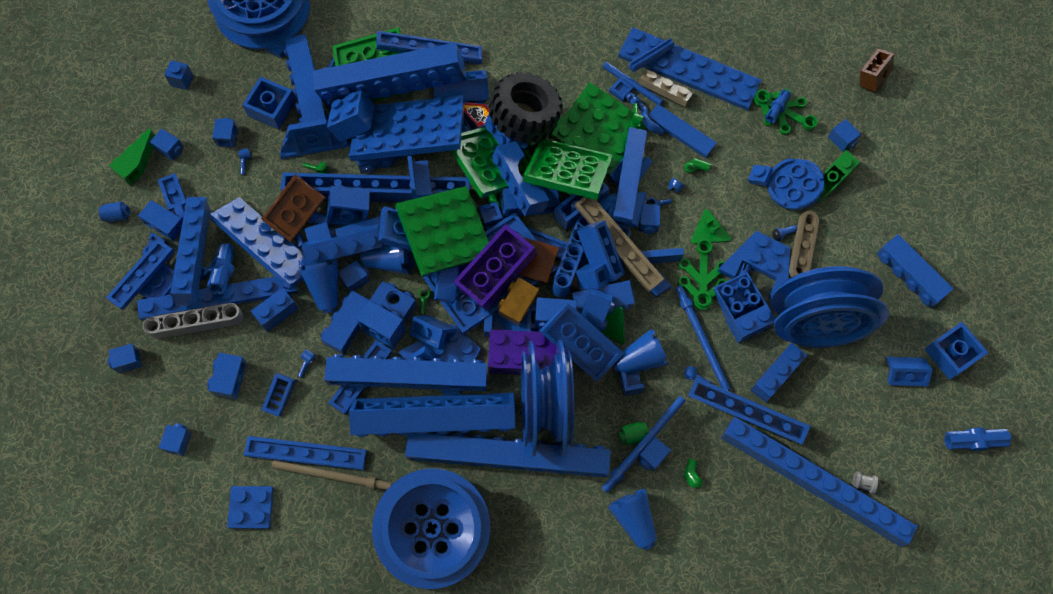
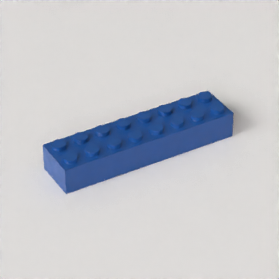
M455 42L314 70V91L327 107H331L335 100L342 99L350 93L360 90L372 100L373 98L389 97L394 94H405L414 90L421 91L425 88L441 87L451 83L458 84L461 81H466L465 62Z
M493 393L354 399L349 410L350 435H356L357 437H365L368 434L387 436L389 433L408 435L411 432L424 435L436 431L440 434H446L450 431L467 433L470 430L488 432L491 429L509 431L511 428H515L514 394Z

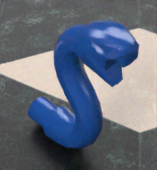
M628 93L626 95L628 101L632 105L634 103L638 104V109L641 115L644 116L642 121L645 126L654 134L662 135L664 130L648 117L649 112L640 101L641 99L633 93Z

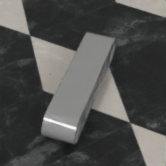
M227 303L149 317L143 323V330L151 338L161 339L238 325L242 322L244 315L236 304ZM237 311L235 316L229 317L230 313ZM213 315H217L215 320L210 321ZM197 318L194 324H190L193 319ZM174 322H178L175 327L171 328ZM158 325L155 331H151L154 326Z

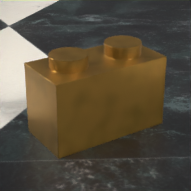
M518 278L516 282L512 281L507 290L510 293L506 299H501L497 307L499 308L500 316L518 326L539 293L537 287L521 278Z

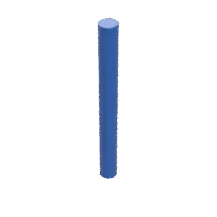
M608 62L604 63L603 68L617 78L625 80L635 90L659 105L663 103V99L638 84V82Z

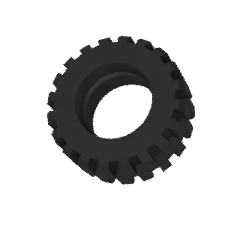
M516 72V74L511 73L503 77L496 84L489 104V116L494 126H497V130L500 133L503 132L507 138L510 139L511 137L517 142L531 143L533 141L536 143L540 142L541 139L545 140L554 132L563 109L562 98L557 93L556 87L551 86L550 81L547 79H542V76H535L530 72L526 74ZM515 103L526 104L536 112L525 111Z

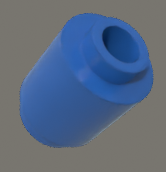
M123 201L108 203L99 207L100 219L108 223L127 220L130 215L129 206Z

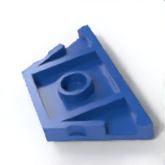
M326 118L288 125L280 150V159L350 147L349 139L340 142L327 128L328 120Z

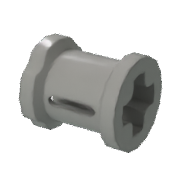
M856 471L853 476L852 487L867 490L869 493L874 494L878 486V477L875 475L872 477L862 475Z

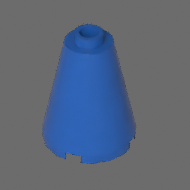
M383 244L379 248L363 251L360 254V261L367 268L408 275L412 274L410 269H414L415 266L412 251Z
M330 259L310 264V266H299L300 273L318 310H323V313L335 311L334 307L338 306V260L334 259L331 262Z
M653 329L646 332L622 351L624 354L613 365L617 373L625 372L627 375L669 365L658 338L655 335L652 336L655 334Z
M645 489L635 491V496L634 494H627L615 500L608 508L636 546L647 550L655 546L654 542L657 540L647 492Z

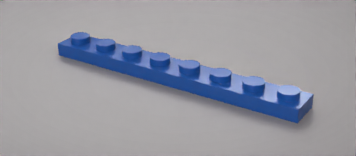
M274 276L228 284L225 292L222 294L214 295L209 292L208 288L198 290L196 306H176L171 295L137 300L139 319L144 321L153 316L227 303L240 304L268 299L281 288L288 295L298 293L297 285L289 289Z

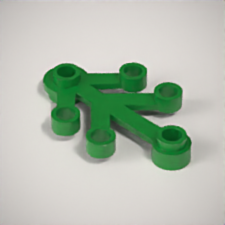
M761 89L756 91L753 102L761 107L764 116L763 124L767 127H771L774 123L767 122L765 116L769 111V107H772V102L777 99L781 91L769 93L767 90ZM804 97L788 101L785 105V110L779 114L777 119L781 135H788L791 130L785 116L802 124L803 129L807 131H812L817 126L818 120L815 116L807 115L803 117L790 110V108L795 107L798 109L805 108L807 100Z
M701 239L696 246V251L700 254L699 273L686 258L681 259L678 264L680 270L686 271L699 284L698 291L690 283V279L687 276H682L678 280V285L685 288L694 297L693 304L699 310H707L711 307L712 298L716 294L713 288L707 292V285L719 274H722L718 272L719 265L725 263L720 261L716 268L707 274L708 254L712 250V243L707 239ZM704 246L707 250L703 251L700 247ZM685 262L688 266L683 267L681 263ZM719 279L716 283V286H718L719 283L726 282V280ZM681 280H686L687 284L683 285ZM704 299L706 303L701 304L699 300Z

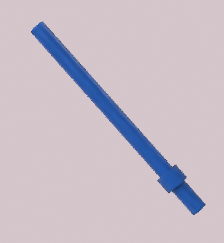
M682 286L676 287L675 290L681 300L680 305L689 317L721 388L728 391L731 390L692 308L693 303L691 299L687 297Z
M679 396L619 468H615L612 471V476L601 487L606 493L611 490L617 481L620 482L624 478L623 474L686 402L683 397Z

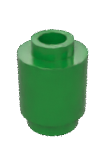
M638 421L621 427L618 435L622 444L625 443L626 446L641 442L649 431L645 422L640 423Z

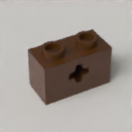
M878 48L860 70L859 86L876 92L893 70L895 53Z

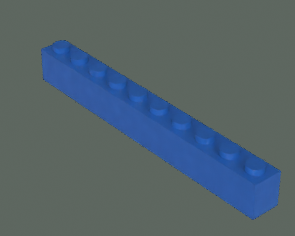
M282 172L281 192L292 177L297 174L325 196V200H328L331 185H342L349 188L360 187L370 190L369 201L404 202L413 199L410 176ZM430 177L432 194L464 186L468 187L470 193V181L467 177Z
M734 417L721 436V439L898 546L901 547L910 543L918 527L917 525L740 419Z
M417 432L409 433L405 453L406 459L413 461L606 478L609 475L610 450H606L604 446H594L593 449L586 448L583 444H574L573 447L567 446L565 456H561L558 442L548 445L544 441H537L536 456H531L530 443H527V447H524L523 439L505 441V438L494 437L491 440L485 439V436L474 435L473 438H468L464 434L455 433L453 436H445V434L438 432L424 435Z

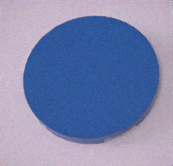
M789 158L781 161L772 169L773 172L767 184L768 193L771 199L780 207L789 210H801L810 207L821 197L824 189V176L820 168L812 161Z

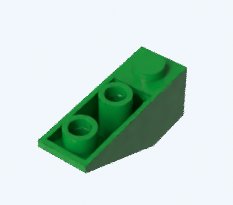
M150 128L143 132L133 144L129 145L109 165L112 171L129 186L144 174L154 148L150 141L156 135Z
M847 150L823 173L824 189L821 197L818 199L819 203L828 197L861 165L860 161Z

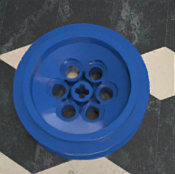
M208 0L209 8L215 17L221 33L234 44L249 49H267L285 43L286 38L295 37L302 30L310 13V0Z
M845 266L823 267L800 273L780 285L771 296V306L779 314L774 322L775 332L782 339L805 347H834L861 340L875 332L888 319L887 306L878 300L883 294V283L873 273Z
M558 340L556 354H554L549 365L543 369H540L535 360L533 341H529L528 355H525V351H522L521 404L524 447H527V443H530L531 456H536L537 437L541 428L551 431L556 442H558L561 456L566 454L567 442L569 446L573 444V367L570 350H566V353L564 352L562 340Z
M443 469L417 470L398 479L381 497L373 518V542L382 564L400 581L422 589L447 587L468 576L483 558L490 538L488 509L478 490L462 476ZM423 504L428 508L426 515L419 516L416 514L418 505ZM439 505H446L449 512L446 516H439L436 510ZM408 523H414L417 526L416 532L412 535L405 532V526ZM429 523H432V525L436 524L438 527L433 535L431 532L429 534L426 532ZM448 524H457L459 528L458 533L450 535L446 529ZM419 541H423L427 545L426 551L422 554L415 551V544ZM440 541L446 542L448 546L447 551L443 554L438 553L435 548L436 544Z

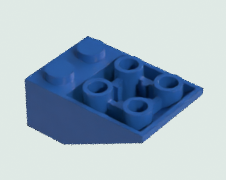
M748 272L713 288L727 325L738 344L770 329L774 325L776 319Z

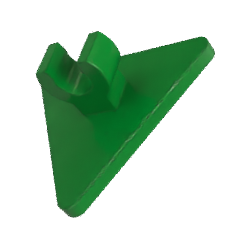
M705 209L690 242L698 244L701 239H707L711 243L730 241L731 237L711 212Z
M622 307L613 309L611 314L607 313L605 320L608 322L603 333L618 343L624 344V312Z

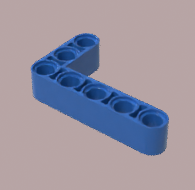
M579 215L554 278L552 291L557 297L562 298L569 294L576 271L585 252L577 233L579 229L589 224L582 215ZM616 223L629 237L630 230L626 226Z

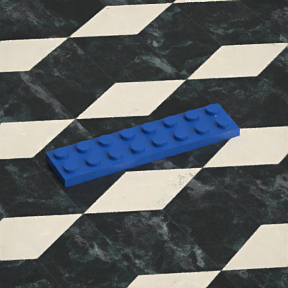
M632 27L618 54V58L631 62L665 40ZM675 44L671 50L643 66L647 70L747 111L761 82L759 78Z

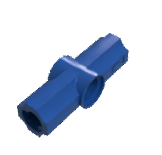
M229 243L218 246L216 256L208 268V271L211 273L207 287L209 292L214 295L225 292L228 279L235 269L232 265L235 255L234 246Z
M972 428L966 431L946 432L944 441L948 450L970 449V451H981L989 448L1010 446L1011 435L1007 429L985 430V428Z

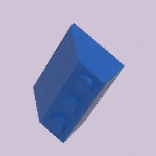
M486 70L467 71L466 81L434 87L435 98L464 95L465 102H485V100L489 99Z

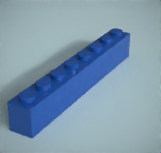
M335 354L333 357H327L324 381L327 385L486 391L487 363H483L481 360H472L470 363L460 359L445 362L439 358H434L432 361H424L423 358L404 360L402 357L384 359L381 356H373L372 359L360 355L345 358L343 355Z

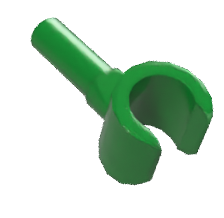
M634 103V112L630 122L639 126L644 116L638 114V104Z
M322 161L318 166L303 163L302 165L320 174H326L329 170L327 164Z
M420 287L418 295L421 298L420 314H425L426 299L430 295V289L428 288L426 295H422Z

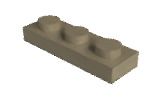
M647 69L638 81V84L684 107L694 93Z

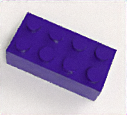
M505 224L455 279L454 283L460 291L487 312L510 286L512 281L537 256L535 247Z
M490 330L488 373L521 375L522 351H525V355H528L529 341H533L535 360L540 369H543L549 365L554 354H556L557 347L541 332Z

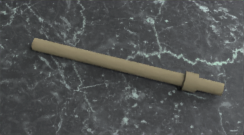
M276 460L272 462V468L364 485L366 488L373 490L375 488L387 490L392 485V482L377 480V477L372 476L366 478Z

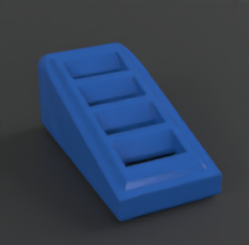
M275 373L261 410L281 417L297 379L281 373ZM280 380L288 383L287 387L279 384ZM276 389H282L285 391V393H279L276 391ZM273 395L282 398L281 402L272 399ZM273 403L275 405H278L279 408L275 409L273 407H270L269 404Z

